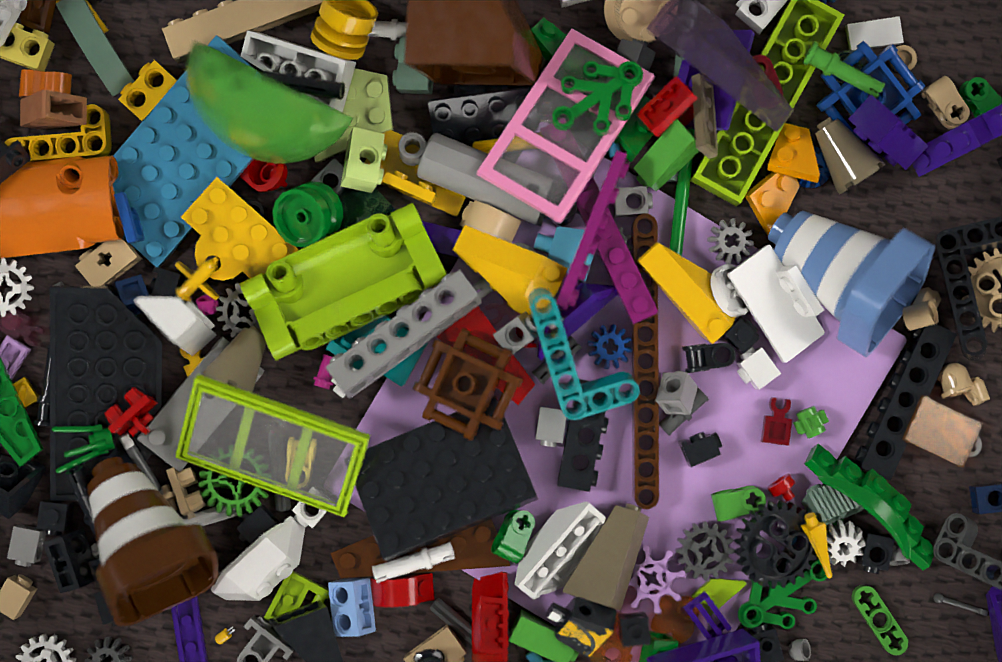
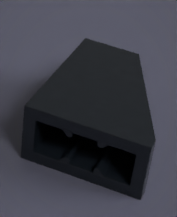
M320 600L269 619L273 628L305 662H343L327 606Z

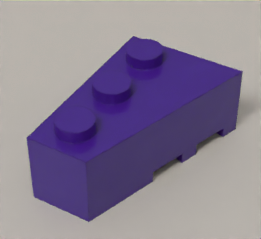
M870 95L849 118L856 126L853 131L864 141L868 138L871 139L868 144L879 154L884 151L885 153L882 157L892 166L898 163L907 170L928 147L921 138L873 95Z

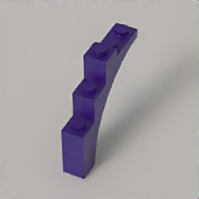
M1002 104L926 143L928 147L912 163L918 176L920 177L1002 135Z

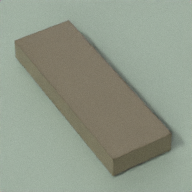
M699 73L692 76V92L698 98L693 102L696 148L706 157L713 158L718 156L713 84Z

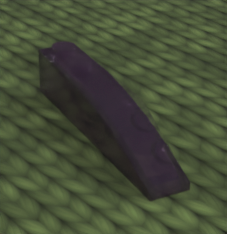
M670 0L662 7L646 28L648 34L776 133L794 112V109L729 26L697 0Z

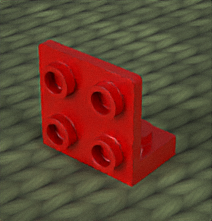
M676 76L637 113V116L660 138L676 119L684 126L694 119L693 102L698 98Z

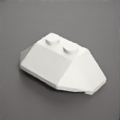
M587 501L556 510L527 543L523 558L518 564L515 585L532 599H537L540 595L548 594L564 587L602 528L606 517Z
M290 516L284 520V523L278 524L262 534L221 572L216 580V584L211 587V591L225 600L260 601L268 596L273 588L280 581L289 577L299 565L305 527Z

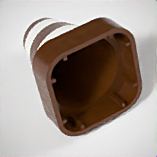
M112 457L100 462L93 468L92 474L94 478L88 484L87 490L101 559V566L97 570V578L103 598L117 626H129L144 621L202 594L216 583L219 577L217 555L202 525H187L138 465L124 463L120 457Z

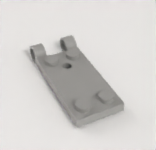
M223 336L156 414L154 419L151 420L148 424L151 432L147 435L141 432L137 437L141 443L179 472L188 463L175 458V452L177 451L194 378L197 374L202 375L204 370L230 343ZM261 367L259 368L256 382L265 371ZM204 392L190 450L197 452L237 403L217 396L209 398L206 396V392Z

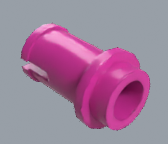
M323 354L317 377L313 378L315 386L329 390L330 386L334 385L331 382L333 377L325 368L330 364V360L333 357Z

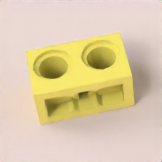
M15 22L8 37L14 35V43L8 47L4 43L0 47V58L32 70L45 72L55 44L48 39V34L33 29L32 33L24 31V26ZM35 44H39V52L36 55L31 56V47Z

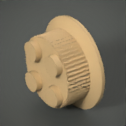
M605 0L604 17L608 28L618 39L628 41L636 39L637 41L650 43L660 38L671 27L676 14L677 1Z

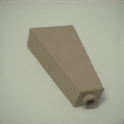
M626 504L625 508L615 505L564 586V593L621 611L649 520L648 516L641 513L642 508L632 504Z

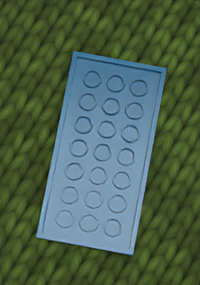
M218 35L208 44V46L254 68ZM187 70L113 155L118 164V177L113 183L115 194L126 193L130 208H135L138 213L145 237L144 241L130 244L155 267L160 268L193 230L181 218L186 210L216 177L220 178L230 187L254 160L227 146L200 118L188 91ZM256 71L255 74L262 77V75L258 71Z

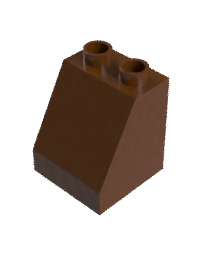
M408 0L404 64L434 83L440 85L534 86L541 76L542 52L517 0Z

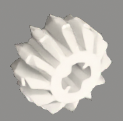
M839 520L835 526L829 524L827 526L829 530H826L830 562L835 565L840 561L844 567L848 560L856 563L855 556L863 555L862 547L866 546L861 529L858 526L855 527L850 520L845 524Z

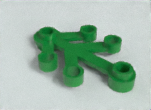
M587 61L584 64L583 75L585 78L592 80L597 78L598 75L614 78L608 83L580 80L571 75L563 77L561 80V90L563 93L573 94L575 91L591 94L570 108L566 106L557 107L552 114L553 126L561 131L570 129L575 118L600 102L598 116L593 123V131L598 136L606 135L610 128L608 117L612 93L621 87V101L616 106L615 116L620 121H627L632 114V107L630 105L632 90L643 79L642 68L633 61L624 62L619 67L600 65L595 61ZM588 67H593L596 71L594 73H588L586 69ZM632 73L634 78L627 79L624 75ZM566 82H572L574 86L572 88H567L564 86V84ZM625 108L629 113L622 115L619 113V110ZM564 117L568 122L561 124L558 122V119ZM603 123L606 125V128L600 130L597 128V124Z
M819 558L808 562L812 569L814 565L819 564V570L816 573H813L812 569H806L803 571L804 578L798 575L795 577L796 584L788 581L785 588L778 584L775 589L770 587L768 596L761 601L762 586L752 581L749 600L743 603L738 610L740 623L747 628L757 627L764 622L779 625L784 629H791L795 624V618L792 614L786 611L779 614L766 612L774 605L798 609L806 614L814 613L817 609V603L814 599H808L810 598L808 596L800 599L789 597V595L812 579L816 581L827 579ZM811 601V608L805 610V603ZM754 610V615L751 618H747V612ZM789 616V622L783 624V618Z

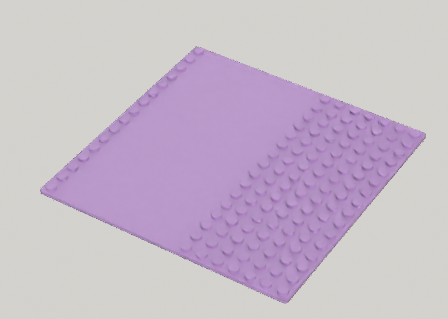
M541 122L534 133H540V129L549 126V124ZM576 141L587 162L592 150ZM541 149L522 152L515 165L558 181L559 184L555 194L568 192L550 154ZM605 157L598 165L594 175V180L600 191L612 161ZM627 171L624 179L619 178L616 188L640 187L642 185L636 179L637 176ZM649 187L647 188V193H652L653 209H648V214L652 215L657 221L658 243L669 248L675 199L660 190L655 191ZM630 195L626 198V204L628 207L636 209L640 207V200L637 196ZM609 203L608 209L618 229L623 227L622 234L624 236L631 235L632 223L638 216L614 218V205ZM687 207L682 257L712 274L716 268L726 264L725 255L719 261L715 259L719 253L718 250L712 253L709 252V248L715 246V243L707 241L708 237H717L711 232V228L717 227L720 229V226ZM577 213L572 222L565 226L554 224L547 216L541 227L517 218L521 223L512 243H524L534 249L538 233L554 237L557 226L585 230L586 226L580 214ZM640 220L638 222L637 228L639 232L643 234L650 233L651 225L648 221ZM734 236L724 238L727 241L725 243L727 247L736 246V243L733 242L736 240ZM631 238L627 241L626 245L631 246ZM744 246L750 251V255L746 257L741 254L742 262L759 251V249L754 246ZM640 247L637 252L638 257L640 258L649 248ZM534 249L537 254L548 257L549 253ZM596 250L585 283L614 285ZM732 256V265L737 267L742 263H737ZM458 259L451 270L454 273L460 270L471 285L483 279L478 272H474L462 259ZM645 273L640 274L646 287H650L651 277ZM567 275L564 276L562 283L556 295L554 296L555 302H557V299L559 297V294L561 292ZM658 286V369L660 386L663 373L685 372L687 360L685 351H682L683 346L708 345L711 343L697 333ZM492 291L481 299L482 303L478 305L496 331H499L517 316L521 315L514 311L497 291ZM619 295L571 335L582 347L581 350L572 356L578 379L592 381L618 372H628L632 375V353H622L628 358L627 363L617 358L620 365L618 369L614 368L612 360H610L608 370L603 367L604 359H602L600 364H594V361L599 357L598 354L588 356V352L596 350V347L588 346L587 341L597 342V339L591 333L596 331L602 336L600 331L601 325H605L607 333H610V326L612 324L616 325L615 334H618L624 328L626 332L621 339L623 340L628 337L632 339V321ZM445 296L441 304L449 305L452 303L454 296ZM821 304L824 311L815 317L825 331L824 335L790 361L784 363L775 352L751 312L749 311L741 317L744 320L750 321L758 330L757 333L760 339L752 347L754 349L762 347L781 374L760 390H755L750 382L746 384L737 373L740 368L736 363L742 359L739 356L741 354L736 350V358L730 366L688 373L709 400L691 415L693 418L690 421L686 420L672 435L669 436L659 426V501L652 509L641 510V513L648 516L649 520L635 565L642 564L645 561L646 555L643 547L649 546L651 548V557L655 561L663 560L667 551H672L674 557L668 563V570L672 573L684 571L686 563L679 564L677 561L682 557V554L675 552L676 548L682 547V544L677 539H684L686 537L683 532L684 528L691 532L693 530L692 523H696L700 528L703 521H707L709 528H711L713 523H717L718 532L723 528L726 529L727 533L724 538L731 537L733 539V542L728 546L733 549L739 548L740 545L735 543L734 539L741 538L742 534L736 530L737 528L744 529L746 525L742 522V519L750 520L751 516L746 514L731 520L717 521L711 494L718 491L750 485L755 486L765 494V507L767 508L769 500L776 503V505L779 500L786 502L782 495L773 498L767 487L778 478L789 473L796 483L790 488L795 497L788 502H792L797 507L799 506L804 509L801 501L806 496V491L816 484L821 486L823 484L817 475L804 465L811 448L819 443L834 458L837 459L903 349L906 337L891 329L877 348L868 357H864L837 340L840 322ZM427 311L421 321H427L431 317V312ZM641 327L638 331L639 339L643 342H648L652 337L651 330L647 327ZM539 336L535 338L537 348H522L514 354L536 385L519 405L511 400L504 414L539 499L515 509L529 511L535 519V526L528 542L558 509L587 501L606 517V521L615 505L624 508L626 504L638 506L632 496V402L605 411L604 417L609 418L606 434L601 433L599 444H604L601 460H596L594 470L598 471L596 487L591 486L590 492L557 486L569 419L566 417L563 443L557 442L556 447L540 445L541 440L535 439L539 408L546 407L561 410L551 377L543 385L532 374V371L546 360L544 358L540 361L537 357ZM721 336L713 344L728 342ZM437 337L428 342L427 347L404 386L400 387L388 378L385 380L356 429L371 435L367 448L435 421L433 419L428 421L422 418L430 398L412 388L415 381L418 382L433 351L432 344L435 339L439 340ZM607 339L608 343H603V348L607 349V354L612 355L611 351L616 352L617 346L613 345V340ZM632 341L625 343L624 347L632 348ZM720 347L716 351L715 356L719 362L724 363L729 359L730 354L726 348ZM444 352L428 385L430 388L433 387L447 356ZM643 353L638 358V364L641 368L648 369L652 364V359L648 354ZM563 375L558 382L567 383L572 376ZM646 380L640 382L638 386L639 393L643 396L649 395L652 391L651 383ZM624 383L620 386L619 391H627L631 384ZM497 388L494 396L496 395L499 401L503 392ZM771 397L776 398V407L778 409L784 407L785 399L791 401V408L785 413V418L793 419L789 446L761 442L764 415L772 416V411L769 408ZM573 400L569 401L566 407L572 408ZM438 403L437 410L449 415L457 412ZM659 406V422H661L668 414ZM815 406L817 411H825L829 422L823 424L826 429L825 432L807 439L805 433L802 435L798 434L793 422L799 420L796 413ZM647 407L642 408L638 414L639 420L643 423L649 422L652 418L651 410ZM583 428L579 432V440L582 443H589L593 439V431L590 428ZM704 431L705 435L716 432L722 443V447L719 448L721 455L694 467H689L678 441L683 439L689 443L691 442L689 437ZM647 434L641 436L638 441L639 447L643 450L649 449L652 445V438ZM351 443L346 445L324 482L325 488L340 496L348 470L345 457L352 455L355 447ZM577 455L573 461L574 467L579 470L586 468L588 465L587 456ZM643 462L639 466V474L644 477L649 476L653 468L650 462ZM354 487L350 503L365 511L356 487ZM644 489L639 493V501L641 503H649L652 500L653 494L650 489ZM751 492L749 493L750 498L746 499V501L754 505V500L758 496ZM507 513L492 519L497 533ZM517 518L516 522L519 524V527H521L522 522H520L519 518ZM778 521L773 524L772 531L777 527ZM760 531V535L774 544L781 551L784 550V546L764 531ZM706 533L698 534L692 540L697 541L703 538ZM717 537L716 547L719 551L723 552L721 541ZM708 544L705 548L700 547L699 551L702 553V557L705 554L711 553V550L708 548ZM762 544L757 547L756 553L761 550ZM688 549L689 560L694 564V553ZM735 553L728 556L734 561L733 564L726 563L724 565L728 571L726 573L722 570L717 571L719 578L744 580L747 585L719 608V611L732 627L729 631L724 629L722 631L723 634L736 631L740 624L738 610L743 603L749 600L752 581L748 578L749 575L744 574L741 571L743 567L736 563L741 556ZM510 562L511 566L463 569L464 572L479 581L482 576L507 572L509 584L508 598L556 626V622L546 617L549 606L554 602L562 607H566L574 598V596L564 593V587L551 593L540 595L537 599H532L515 585L519 563ZM710 562L707 564L706 568H710L716 565L718 562ZM693 570L686 573L687 577L685 579H675L671 588L674 593L682 597V600L677 602L670 595L662 597L660 600L662 613L660 615L654 612V602L651 599L643 600L638 609L632 608L631 603L637 598V590L634 587H628L621 611L617 610V614L645 612L649 618L650 631L667 632L679 642L678 648L706 640L705 636L683 608L694 599L691 594L706 581L703 579L702 574H699L697 579L693 578ZM643 573V575L650 582L648 586H650V584H655L659 587L663 586L656 579L657 574L654 577H652L650 575H647L646 573ZM666 574L664 575L665 582L667 581ZM709 574L708 580H709L710 578H715V577H714L712 574ZM695 606L692 611L709 632L712 629ZM713 613L710 617L718 625L720 620ZM616 614L614 632L596 651L614 662H639L642 646H622L619 638L618 616Z

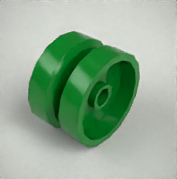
M310 181L282 193L275 201L273 208V222L277 232L286 242L295 247L305 248L335 234L343 220V206L338 195L331 187L322 182Z

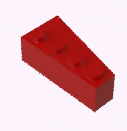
M479 306L436 336L441 342L453 347L460 331L465 328L471 331V335L503 349L493 336L497 331ZM467 344L462 351L492 366H495L498 361L497 358ZM513 354L504 371L523 379L521 386L516 388L511 399L519 405L536 384ZM500 379L497 388L503 392L507 382Z

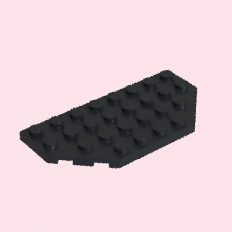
M50 285V501L78 500L65 474L67 470L56 473V469L92 452L90 450L70 457L64 456V453L89 445V435L94 434L93 432H53V427L95 426L102 424V428L106 429L111 424L106 418L105 412L114 405H119L126 412L131 405L124 396L132 388L139 389L145 395L151 396L157 401L158 404L149 411L153 418L161 410L162 340L107 286ZM141 431L134 436L128 432L145 461L152 454H155L137 439ZM111 432L115 449L108 450L109 453L98 455L77 465L83 467L89 483L94 478L92 474L93 468L106 459L120 457L124 463H133L119 441L118 437L120 435L118 433L113 434Z

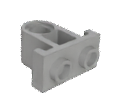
M253 615L244 628L249 630L253 627L257 632L240 653L237 662H246V656L249 654L256 656L259 662H269L279 648L286 652L282 657L287 660L294 649L280 634L271 628L270 621L264 619V616L260 615L257 618Z

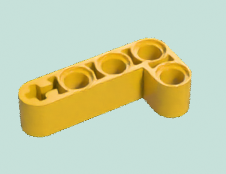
M90 104L87 105V125H81V132L10 138L4 143L10 146L15 141H20L24 149L30 152L28 153L31 158L29 162L81 156L85 159L107 156L112 149L110 118L108 113L101 107ZM99 112L101 115L99 122L92 125L90 123L91 115ZM96 139H102L103 145L101 149L93 151V142ZM75 141V150L68 154L66 152L67 143ZM48 143V153L41 156L39 153L41 145Z

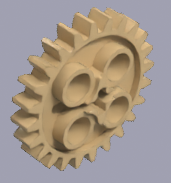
M994 248V256L991 257L988 253L983 252L984 261L975 258L976 268L968 267L980 316L983 319V328L990 323L994 333L998 327H1002V314H997L993 311L995 304L1002 303L1001 285L993 274V271L997 270L1002 278V254L999 253L997 248ZM984 280H991L995 283L994 287L989 291H984L979 286ZM969 295L964 296L962 300L967 299Z

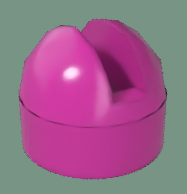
M206 294L196 300L198 309L204 315H213L218 311L216 310V307H219L218 299L215 301Z

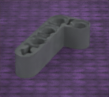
M959 513L948 516L934 544L933 552L935 557L945 564L1002 590V573L997 580H994L995 571L1001 568L1002 572V562L971 549L978 533L977 524L972 519ZM964 522V530L958 533L959 525ZM953 547V554L947 558L948 549ZM976 557L977 564L971 569L970 562Z

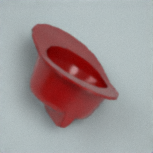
M254 159L240 174V177L259 192L274 191L280 187L287 186L285 180L287 179L288 170L285 163H268Z

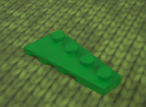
M0 357V443L21 467L44 448Z

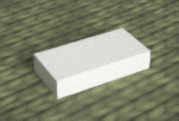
M900 16L852 23L845 26L849 52L855 51L857 49L856 46L862 41H865L871 49L904 43Z

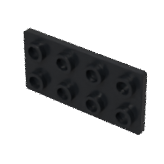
M489 85L453 86L454 96L428 100L432 134L438 133L468 146H473V143L476 141L499 139L533 86L508 89L507 86ZM537 105L523 124L525 128L532 132H535L539 126Z

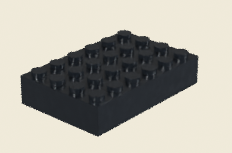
M496 395L493 396L485 411V414L491 417L498 404ZM459 412L449 414L467 424L471 420L470 417ZM505 416L502 419L504 423L501 430L480 422L478 431L472 441L464 438V434L437 421H432L366 449L355 487L383 560L389 562L539 500ZM352 455L345 457V461L348 467Z

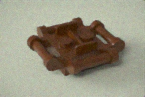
M465 328L460 331L453 347L435 339L432 344L433 351L418 382L415 381L412 388L430 398L422 418L428 421L433 419L464 434V438L470 441L474 439L480 422L501 430L504 423L502 422L504 414L516 388L520 387L523 379L504 371L513 351L506 347L501 349L471 335V331ZM467 344L497 358L496 365L492 366L462 352L465 345ZM444 352L447 356L433 387L430 388L428 385ZM500 379H502L507 384L491 417L485 414V411L495 394ZM438 403L470 417L469 424L437 410Z

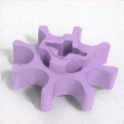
M644 546L645 561L634 566V576L628 586L634 587L637 590V598L631 603V607L638 609L643 600L651 599L654 602V612L660 615L662 613L660 607L662 597L670 595L677 602L682 600V597L674 593L671 587L675 579H685L687 574L685 571L672 573L668 570V563L674 557L672 551H667L663 560L655 561L651 557V548ZM643 573H646L647 575H650L652 577H654L657 574L656 579L663 586L659 587L655 584H650V586H648L650 582L643 575ZM665 574H666V576H667V581H666V582H665V579H664V575H665Z

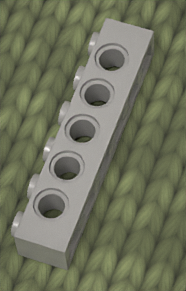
M460 270L456 273L451 272L441 280V284L437 287L427 289L421 293L419 300L415 303L405 305L399 309L397 316L390 321H383L378 324L374 329L375 332L368 337H361L356 340L352 348L346 353H339L330 360V364L325 368L342 392L350 399L476 308L482 301ZM445 296H454L452 303L449 305L441 304ZM423 312H431V317L427 321H419V317ZM401 328H409V332L405 337H397V333ZM379 344H387L386 350L383 353L375 354V348ZM357 360H364V365L361 369L353 370V364Z

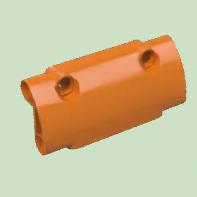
M111 155L85 159L81 156L27 162L0 184V258L79 250L91 247L98 242L123 239L124 230L114 198L115 192L113 188V183L118 177V164L115 157ZM71 168L75 169L80 176L75 175Z

